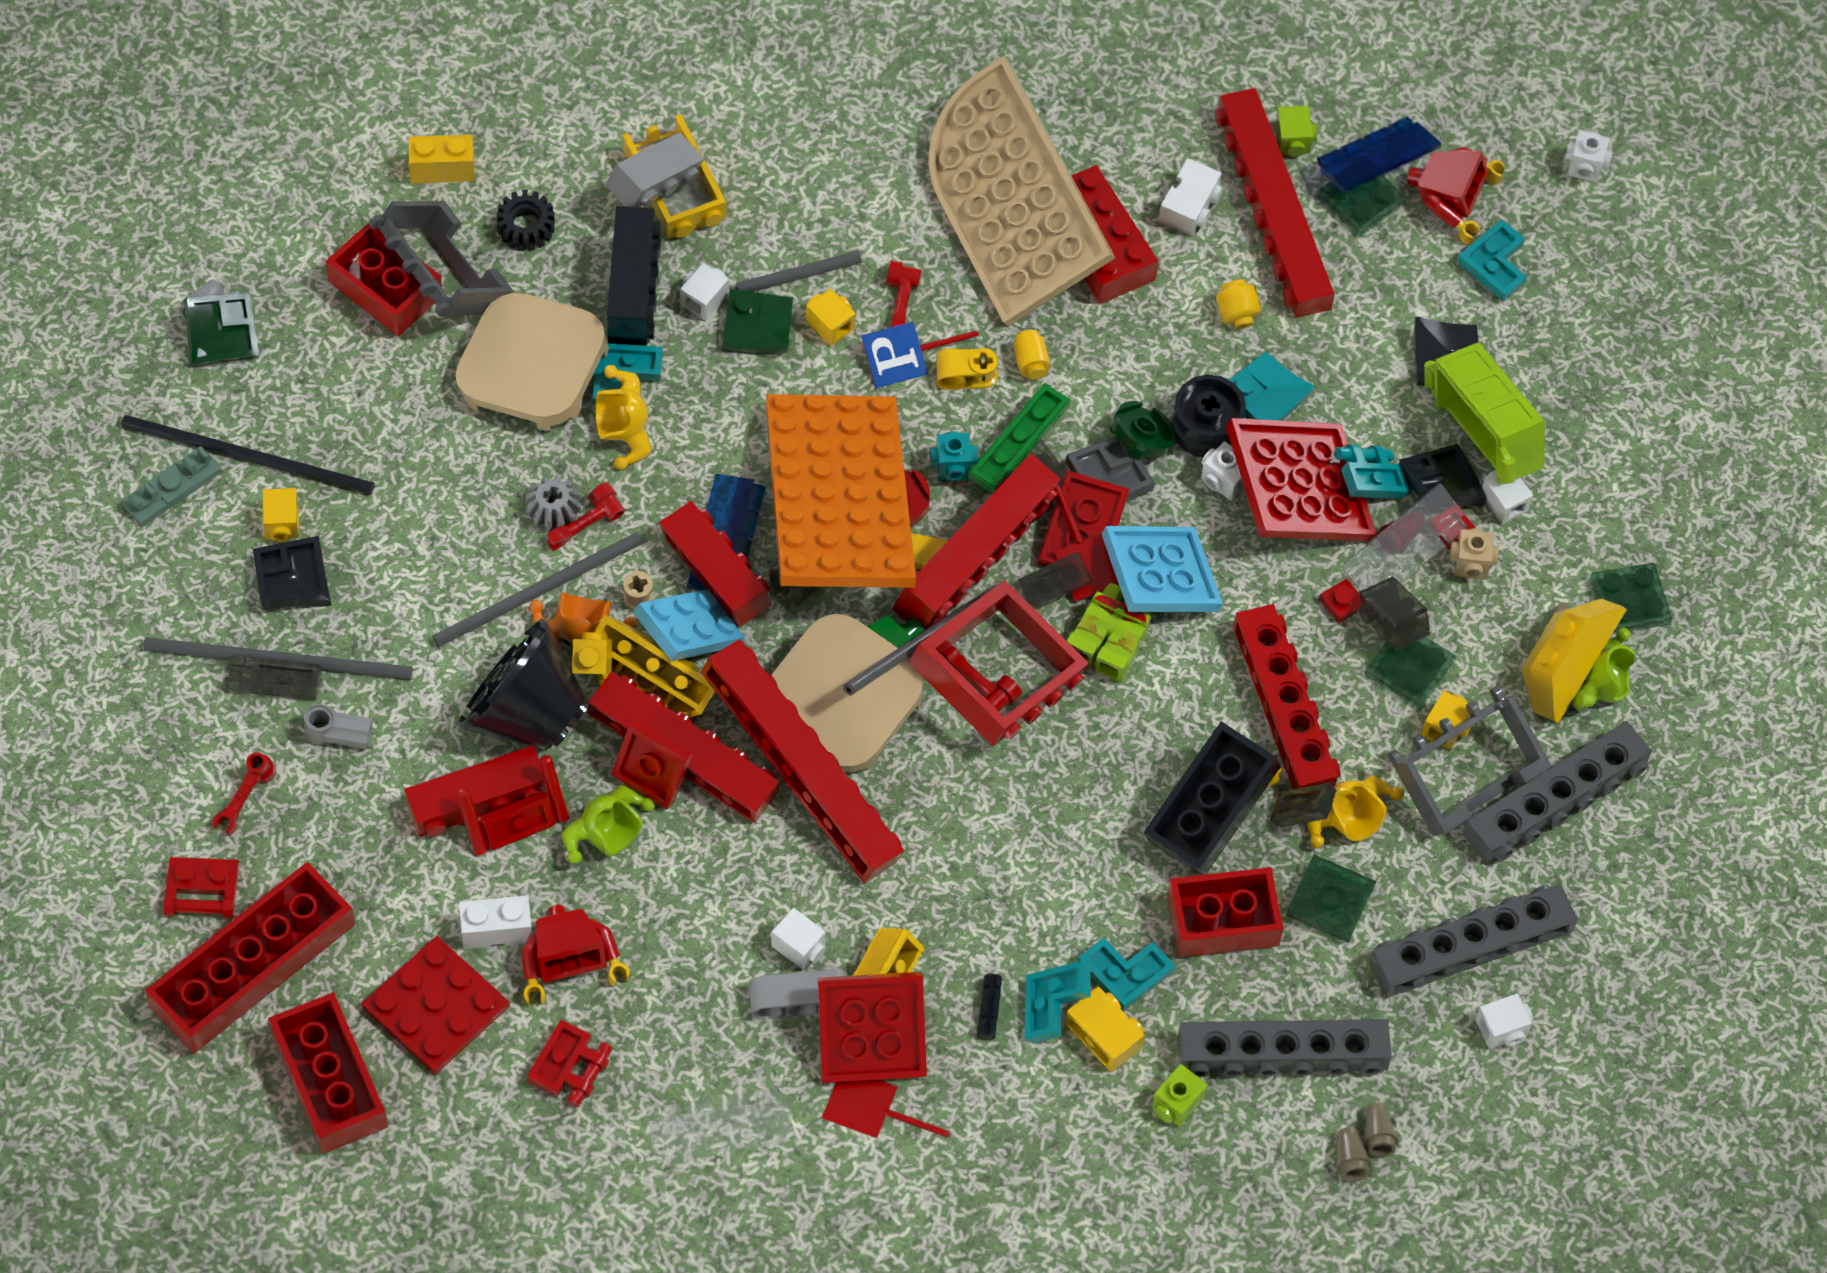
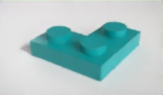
M1501 219L1459 254L1457 262L1504 302L1522 287L1527 279L1525 274L1507 260L1524 245L1525 238Z
M608 344L607 358L601 357L595 369L593 405H595L598 391L620 389L622 383L616 378L609 379L604 375V369L608 365H614L617 370L635 373L639 380L660 381L663 347Z
M1104 937L1078 957V961L1083 960L1091 965L1090 977L1105 993H1111L1118 1000L1123 1012L1175 972L1176 965L1154 942L1126 961Z
M1081 960L1026 975L1025 1040L1030 1043H1038L1061 1037L1062 1004L1090 997V964Z

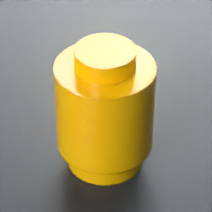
M1036 330L1022 331L1015 336V343L1013 344L1020 375L1030 380L1041 379L1051 369L1045 340Z

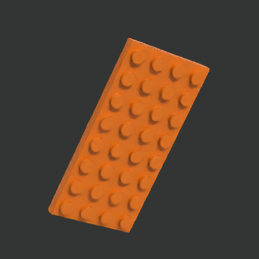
M766 394L765 406L780 586L915 588L916 573L896 396Z

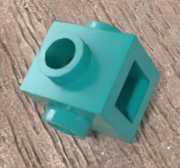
M950 431L945 434H937L936 447H930L931 467H937L938 481L970 480L968 472L971 470L972 465H975L978 461L977 446L971 445L970 433Z

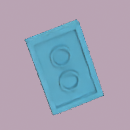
M707 589L641 602L633 611L634 615L671 661L720 651L739 639L743 641L745 638L736 627L735 622L728 617L717 603L716 598Z

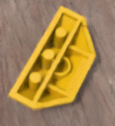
M1598 599L1554 613L1521 668L1532 710L1535 714L1559 724L1627 609L1607 600Z
M603 616L594 633H603L602 639L612 640L611 671L618 676L625 675L636 683L639 690L647 695L649 693L655 694L663 700L667 708L675 713L680 711L688 717L703 714L715 694V690L701 674V669L685 658L671 661L657 642L647 634L610 616ZM597 674L600 685L609 674Z

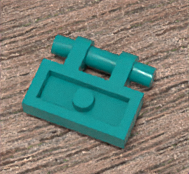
M1347 444L1345 447L1335 448V459L1346 462L1341 470L1351 497L1403 499L1410 492L1401 465L1389 463L1394 458L1393 450L1384 449L1378 445L1361 448L1357 444Z

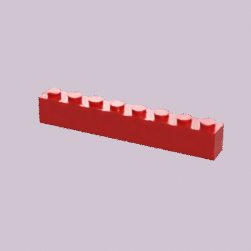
M1256 87L1220 95L1218 108L1214 111L1215 120L1218 127L1224 128L1226 150L1228 153L1233 152L1235 174L1237 178L1243 179L1245 184L1243 186V193L1247 204L1252 203L1254 224L1257 230L1262 229L1264 251L1267 256L1271 255L1273 258V274L1277 282H1282L1284 288L1282 295L1286 308L1292 309L1295 318L1332 310L1335 296L1334 290Z
M741 639L709 657L701 670V674L863 883H867L893 866L905 851L900 839L895 833L889 831L882 822L877 809L869 805L861 795L856 782L847 777L840 768L837 758L831 752H828L819 741L816 731L801 718L796 705L780 691L775 678L771 674L766 673L762 668L754 651L746 647Z

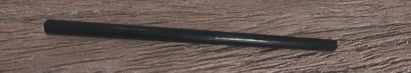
M124 415L122 420L123 428L197 448L202 446L205 450L368 495H372L375 488V483L137 417Z

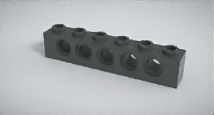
M1625 721L1468 819L1463 835L1487 865L1496 859L1502 862L1514 853L1515 847L1524 842L1526 845H1529L1537 840L1542 834L1541 831L1550 825L1552 828L1560 826L1567 820L1568 814L1578 809L1581 812L1593 804L1595 797L1603 792L1606 795L1611 794L1622 784L1621 781L1628 776L1636 778L1648 768L1647 762L1652 750L1629 722ZM1606 759L1615 760L1619 765L1609 764ZM1579 776H1587L1592 782H1586ZM1553 793H1562L1566 798H1558ZM1526 809H1534L1540 815H1531ZM1499 826H1508L1513 831L1505 832Z
M1561 884L1550 888L1548 885H1543L1534 889L1530 895L1521 898L1517 896L1509 897L1503 900L1499 906L1490 909L1486 907L1478 908L1472 911L1468 917L1459 920L1455 918L1447 919L1434 929L1413 931L1400 941H1384L1373 950L1369 964L1387 999L1572 933L1578 918ZM1527 913H1535L1541 917V920L1531 919ZM1496 924H1505L1510 930L1502 931ZM1465 935H1474L1479 941L1471 942L1465 938ZM1434 946H1443L1448 952L1439 953L1434 949ZM1411 957L1415 959L1417 963L1408 964L1404 962L1402 958Z
M1388 1019L1180 1022L1177 1034L1179 1065L1182 1064L1199 1078L1206 1077L1209 1073H1223L1226 1077H1239L1244 1073H1258V1075L1263 1077H1271L1279 1072H1293L1296 1076H1308L1313 1074V1072L1327 1071L1329 1075L1333 1076L1344 1075L1348 1071H1362L1366 1075H1377L1382 1073L1383 1070H1388L1392 1058ZM1319 1045L1324 1047L1327 1052L1322 1054L1316 1053L1311 1047ZM1356 1045L1361 1049V1052L1352 1053L1345 1046ZM1250 1046L1258 1053L1249 1055L1243 1052L1241 1048ZM1286 1046L1291 1049L1292 1053L1282 1054L1276 1047ZM1217 1047L1223 1053L1221 1055H1212L1207 1051V1048Z

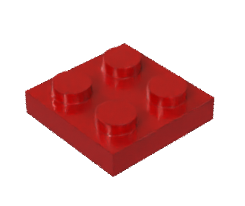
M635 719L627 729L611 776L668 810L675 802L693 753Z

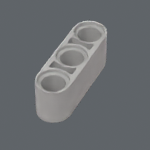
M829 969L755 977L748 982L751 1015L757 1020H765L766 1016L767 1019L801 1016V1013L802 1016L819 1014L817 978L848 976V973L841 969Z

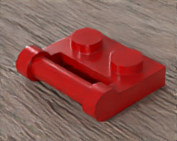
M170 857L163 904L164 916H175L176 913L222 914L223 918H234L240 866L239 860ZM178 894L225 895L223 901L177 899Z

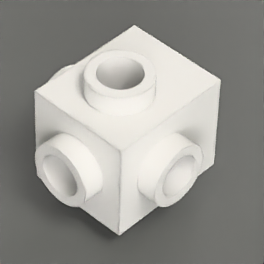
M1579 130L1576 142L1569 141L1565 159L1571 160L1567 175L1598 183L1601 169L1608 170L1613 152L1607 150L1610 138L1595 132Z
M1224 441L1216 450L1214 448L1210 449L1201 462L1203 464L1201 479L1204 480L1208 488L1215 492H1220L1232 501L1244 489L1232 446Z

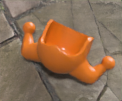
M561 592L556 616L546 622L549 623L557 640L565 639L573 644V639H582V632L594 633L604 615L610 616L611 601L588 599ZM539 600L531 601L529 610L533 614V624L539 619L545 620L541 613L543 610L542 602ZM626 617L624 619L625 624L637 628L638 623L635 618Z

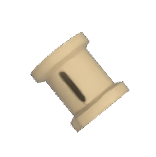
M635 571L624 578L623 589L625 594L623 599L628 609L634 611L639 603L653 600V581L647 573Z

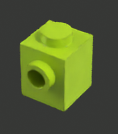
M1309 106L1278 107L1275 129L1277 144L1281 154L1291 157L1310 154L1312 142H1317L1316 123H1311Z
M1180 1064L1155 1092L1152 1103L1155 1113L1167 1123L1172 1121L1180 1127L1204 1100L1208 1084Z

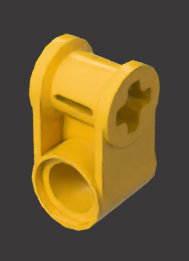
M948 348L940 350L936 354L937 386L943 390H951V387L952 390H959L965 388H989L993 386L998 378L996 369L998 365L997 355L994 351L987 348ZM982 356L985 357V362L981 361Z

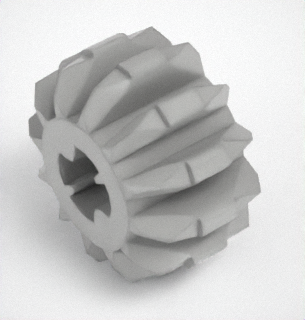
M557 474L553 481H549L548 478L543 476L541 479L542 484L532 482L530 486L531 492H527L525 495V503L527 504L526 514L528 518H533V523L536 527L545 523V529L549 532L552 529V525L557 524L559 528L564 525V521L567 523L575 521V514H579L581 511L580 493L578 489H573V483L570 479L561 483V479Z

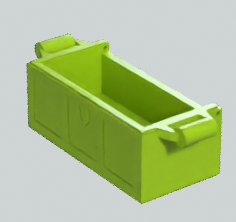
M1479 342L1436 359V362L1427 361L1424 364L1425 386L1430 388L1434 395L1436 408L1439 410L1446 408L1464 432L1476 444L1482 454L1496 469V481L1498 484L1513 483L1515 479L1544 468L1545 420Z

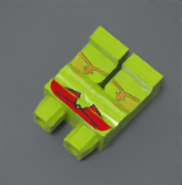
M1109 583L1102 593L1096 592L1074 633L1070 634L1067 642L1075 650L1087 655L1081 656L1089 663L1088 668H1092L1096 661L1095 671L1122 683L1149 631L1151 612H1129L1126 604L1122 603L1124 597L1120 586ZM1107 665H1109V666H1111V667H1113V668H1115V669H1117V670H1112V669H1110Z

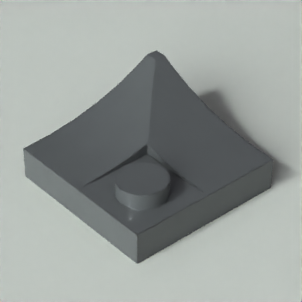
M1116 437L1074 451L1066 456L1065 463L1070 471L1129 488L1127 501L1154 489L1155 481L1141 460L1132 458L1128 454L1127 448Z

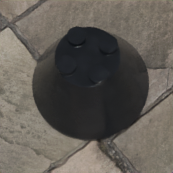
M539 619L525 631L524 634L527 636L518 647L513 644L481 683L466 705L471 710L467 718L461 715L457 725L460 728L524 745H533L541 749L546 747L550 749L553 745L557 747L569 733L566 729L569 722L573 719L578 720L587 710L589 704L584 701L585 694L574 673H572V669L549 623L544 619Z

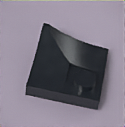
M1415 317L1414 357L1417 386H1425L1424 364L1427 361L1436 362V359L1479 342L1477 325L1445 323L1423 317Z
M1458 444L1399 459V464L1406 481L1427 510L1456 504L1485 506L1486 498L1469 460Z
M319 536L253 549L263 610L294 606H332Z

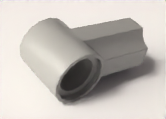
M315 704L306 710L304 714L305 737L311 744L322 746L328 743H335L367 749L373 725L372 718L333 712L329 706L324 704ZM317 722L325 723L326 726L322 728H316L313 726V724Z

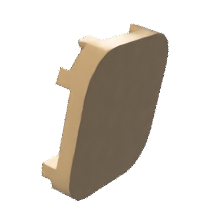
M511 293L497 298L484 311L458 363L455 374L460 394L468 403L469 408L480 412L482 407L536 422L539 430L551 431L550 426L561 424L569 418L574 421L581 412L579 403L601 357L607 358L609 346L603 324L596 315L580 308L529 294Z
M830 614L819 618L806 630L772 673V676L775 678L778 688L784 696L796 705L801 718L816 731L822 745L837 758L843 772H857L865 768L869 770L878 762V755L913 710L920 708L924 700V679L908 663L911 658L909 657L855 694L847 695L843 689L845 683L898 648L857 619L845 614Z

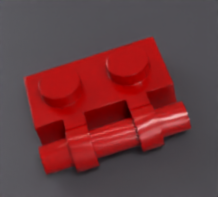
M560 1019L528 1073L527 1082L556 1097L559 1096L564 1086L573 1090L567 1102L574 1107H579L584 1098H589L594 1089L592 1084L599 1072L605 1071L609 1064L608 1057L613 1048L605 1042H601L596 1051L588 1048L592 1040L591 1034ZM579 1060L588 1064L581 1077L572 1073Z

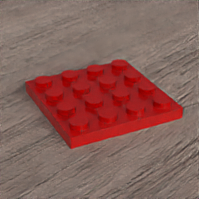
M1231 418L1226 424V429L1259 537L1371 541L1377 535L1365 497L1350 496L1341 470L1346 462L1344 460H1337L1334 457L1336 447H1345L1348 444L1342 424Z

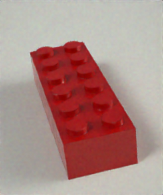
M1031 453L916 574L915 588H904L892 609L906 622L911 618H915L921 623L924 630L945 618L952 607L956 608L968 594L967 591L973 584L977 586L982 581L993 563L997 564L1007 554L1012 543L1015 540L1018 542L1030 529L1031 523L1035 519L1039 520L1051 506L1050 503L1058 495L1055 488L1061 479Z
M307 861L145 989L148 1005L179 1040L195 1054L354 927L353 908Z

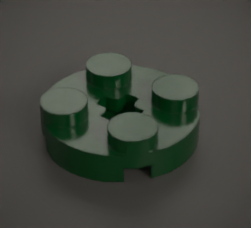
M1128 401L1121 404L1109 424V430L1127 448L1128 454L1136 460H1143L1145 457L1159 458L1164 456L1174 442L1172 440L1175 434L1173 424L1157 408L1153 407L1150 411L1142 408L1143 402Z

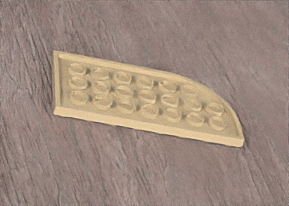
M1003 56L967 80L949 99L934 127L929 148L930 178L937 198L1003 323L1009 327L1115 259V256L1009 60Z

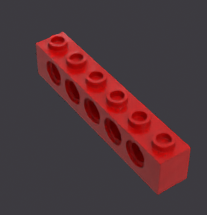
M1274 603L1237 612L1235 614L1233 630L1296 800L1330 792L1336 786L1337 779L1341 776L1340 767L1337 759L1330 756L1328 750L1330 747L1329 737L1326 730L1320 729L1318 724V708L1314 700H1309L1307 678L1303 671L1299 672L1296 665L1297 652L1294 644L1287 641L1285 635L1287 627L1283 615L1277 614ZM1261 641H1268V642H1271L1273 645H1272V646H1265V645L1261 644L1260 642H1261ZM1277 669L1284 674L1277 675L1272 673L1271 670ZM1289 698L1292 699L1295 703L1288 704L1283 702L1281 699ZM1301 727L1305 730V732L1299 733L1294 731L1292 728ZM1303 756H1312L1317 761H1306Z

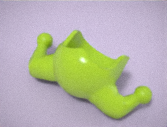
M1620 628L1617 631V635L1607 642L1572 700V707L1578 711L1593 707L1599 700L1609 703L1621 701L1630 693L1629 669L1635 662L1636 655L1634 650L1628 646L1621 645L1622 642L1628 641L1631 636L1627 628Z
M619 785L610 794L600 795L592 799L586 805L582 816L571 823L561 834L562 841L568 851L567 860L572 864H577L581 861L582 854L577 850V843L583 840H589L607 856H613L623 851L633 842L643 826L642 819L630 805L640 806L641 810L647 813L654 809V801L648 797H642L625 785Z

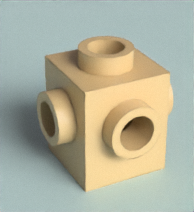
M1461 529L1458 541H1452L1450 549V561H1455L1454 576L1487 580L1491 565L1496 566L1498 561L1499 547L1493 546L1494 533L1484 532L1481 529Z

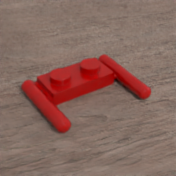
M543 755L539 759L547 793L542 791L482 815L480 820H478L470 791L467 788H461L457 791L456 796L475 855H483L488 849L493 851L555 826V822H565L569 819V813L551 756Z

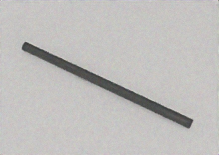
M145 637L143 646L145 651L411 680L413 671L412 666Z

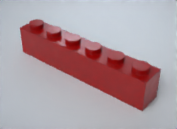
M611 671L588 701V715L623 738L629 725L636 719L693 753L684 778L753 823L757 822L778 794L779 780H777V776L770 769L764 766L757 767L749 761L747 755L741 750L728 748L721 743L720 738L715 733L707 729L702 731L693 725L692 720L686 714L680 711L673 712L665 706L662 699L655 694L649 693L647 695L639 690L636 683L625 675L618 676Z

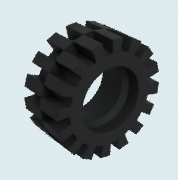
M522 190V196H518L517 191L511 193L512 200L506 196L503 199V205L499 204L497 213L498 234H501V240L504 243L508 241V247L512 249L517 244L518 251H524V246H529V251L535 250V244H538L540 248L545 246V240L549 242L552 238V233L555 231V218L551 202L548 203L547 197L544 195L539 199V192L533 191L532 196H528V190ZM521 214H532L536 216L538 223L532 227L523 228L516 226L514 219Z

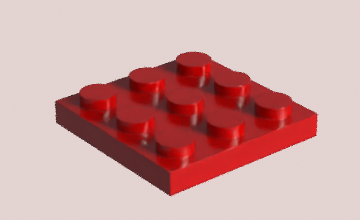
M436 935L361 1005L365 1012L436 1076L510 1007V1001Z
M922 972L817 978L822 1083L927 1077L924 981Z

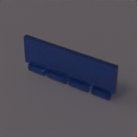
M1406 116L1389 124L1387 127L1384 126L1365 135L1363 138H1358L1341 146L1339 150L1334 149L1319 156L1317 163L1320 167V172L1344 193L1440 148L1441 142L1418 121L1413 123Z
M715 474L706 510L714 521L713 527L718 532L723 530L728 535L733 544L731 548L736 554L742 552L748 559L752 545L750 539L754 537L759 512L756 510L759 511L761 509L766 488L762 485L754 484V479ZM690 571L687 589L705 590L704 585Z

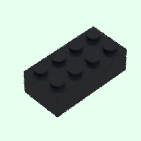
M616 206L607 309L608 344L647 346L648 340H654V312H656L657 308L656 285L659 282L658 260L661 256V221H655V208Z
M1220 721L1145 829L1144 834L1147 840L1197 874H1207L1281 768L1278 758Z

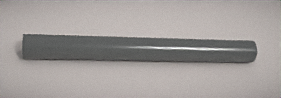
M858 250L741 281L736 283V289L750 292L861 263V256Z

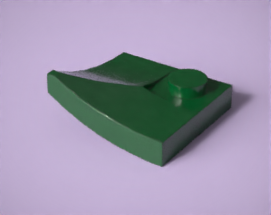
M730 289L722 351L757 355L787 353L793 297Z
M250 292L193 296L184 299L189 367L253 359L259 356Z

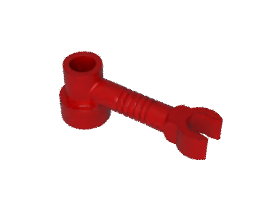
M894 260L890 261L886 285L898 287L891 327L905 324L911 287L918 288L921 276V269L903 266V262Z
M609 482L600 484L588 495V500L595 508L566 526L562 525L559 528L553 529L546 535L548 537L546 543L553 552L564 546L573 536L606 516L610 522H613L625 513V508L616 498L617 493Z
M950 646L941 653L961 675L986 695L985 699L998 712L1009 702L1014 703L1023 694L1019 685L1007 675H1003L996 683L992 684L981 673L976 671L954 646Z
M255 752L248 756L246 760L247 773L241 782L242 784L238 787L228 806L224 808L222 813L214 817L212 822L214 829H217L223 820H229L230 825L226 830V834L228 836L234 834L237 829L236 822L239 818V813L251 794L252 789H254L257 783L266 784L274 779L276 766L268 756L262 753ZM263 763L260 768L255 769L257 764Z

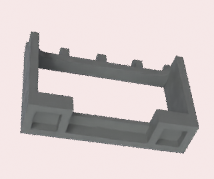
M392 201L383 215H376L369 220L370 226L373 229H379L385 236V246L389 250H395L403 260L402 268L406 273H413L421 284L419 291L422 295L430 296L437 305L435 312L438 316L483 315L491 302L503 295L514 293L497 269H488L483 277L480 278L458 250L451 238L462 223L445 201ZM423 228L468 288H459L451 298L448 297L397 229Z
M1498 686L1490 689V695L1494 702L1480 710L1474 701L1466 704L1470 717L1453 727L1448 718L1440 720L1439 725L1443 734L1429 743H1426L1420 734L1413 737L1412 741L1417 750L1402 759L1399 752L1395 749L1388 753L1390 761L1432 835L1448 833L1472 817L1470 812L1511 786L1527 783L1552 767L1514 696L1505 697ZM1499 709L1526 760L1441 813L1413 762Z

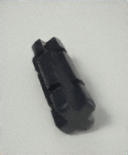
M987 973L984 976L977 1037L982 1040H994L996 1036L1002 987V976L999 974Z

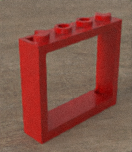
M1005 580L922 641L908 661L993 747L1005 737L1007 739L1014 738L1021 730V725L1024 722L1028 725L1032 724L1043 712L1042 708L1045 706L1052 708L1060 701L1065 690L1074 691L1076 686L1085 679L1082 673L1089 664ZM997 611L1009 620L1061 672L1005 717L941 655V653Z

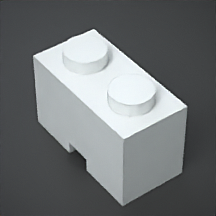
M1187 158L1176 178V181H1179L1176 188L1171 186L1161 204L1158 222L1193 237L1198 227H1205L1210 216L1208 208L1211 203L1216 205L1224 189V187L1220 186L1222 173Z
M528 895L459 902L464 950L488 948L491 945L505 944V946L525 944L532 933Z

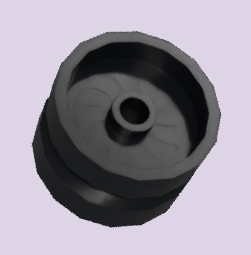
M1209 374L1193 377L1184 383L1176 394L1172 424L1175 429L1174 439L1179 446L1194 456L1204 457L1210 449L1214 448L1216 450L1224 441L1231 445L1226 424L1231 418L1244 419L1246 402L1242 391L1230 380L1222 376Z

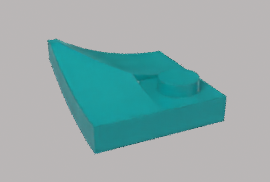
M1267 351L1229 379L1243 393L1246 402V419L1282 421L1315 389L1313 384L1289 371Z

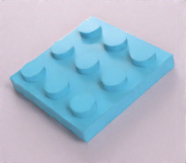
M1105 527L1101 535L1129 612H1219L1223 602L1195 527Z

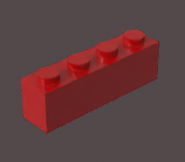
M689 501L659 522L665 540L709 593L716 598L719 605L738 627H741L771 606L768 592L771 589L766 580L760 574L755 577L750 571L752 567L748 559L742 552L738 554L734 552L731 548L733 544L723 530L718 532L713 527L714 521L705 508L699 510L692 501Z
M533 745L404 789L406 805L419 837L425 835L430 837L438 836L445 832L447 828L457 824L466 826L456 796L457 791L461 788H467L470 791L478 819L482 815L542 791L544 793L548 792L540 768L539 758Z

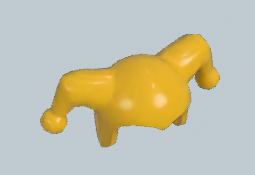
M608 365L604 369V375L609 379L616 378L622 383L620 389H608L597 392L595 401L596 427L600 440H623L630 446L631 451L625 457L618 456L614 460V467L622 471L628 465L639 462L651 454L652 447L645 430L648 421V408L641 397V383L638 376L632 372L617 370L614 365Z
M1374 775L1368 776L1362 781L1347 780L1337 784L1328 794L1325 804L1316 809L1307 818V828L1311 835L1310 845L1314 848H1321L1324 845V837L1321 836V831L1329 827H1335L1341 834L1352 841H1362L1369 838L1378 831L1386 817L1387 807L1378 796L1390 795L1392 800L1399 801L1404 797L1403 789L1399 786L1393 787Z

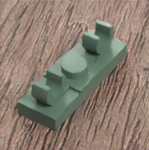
M200 446L121 500L122 506L141 527H144L221 474V467Z

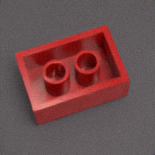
M368 222L325 261L328 282L399 337L435 303L430 296L422 295L419 291L421 286L413 273H406L402 268L403 260L395 250H389L385 246V236L379 229H373ZM422 261L442 288L441 275Z
M1272 867L1170 878L1166 897L1178 958L1277 947L1280 945L1284 929Z

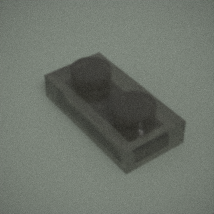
M1078 551L1018 579L1028 603L1035 610L1093 583L1084 560Z
M1329 783L1279 792L1270 822L1281 828L1327 819L1332 808L1336 789Z

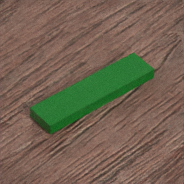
M1044 383L968 472V478L993 494L1020 466L1070 407L1071 399Z

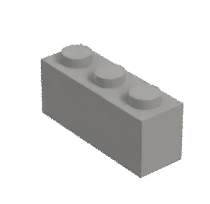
M679 132L616 164L605 185L625 207H640L642 205L648 207L663 194L664 196H669L679 186L683 184L688 186L693 183L700 175L698 170L705 158Z

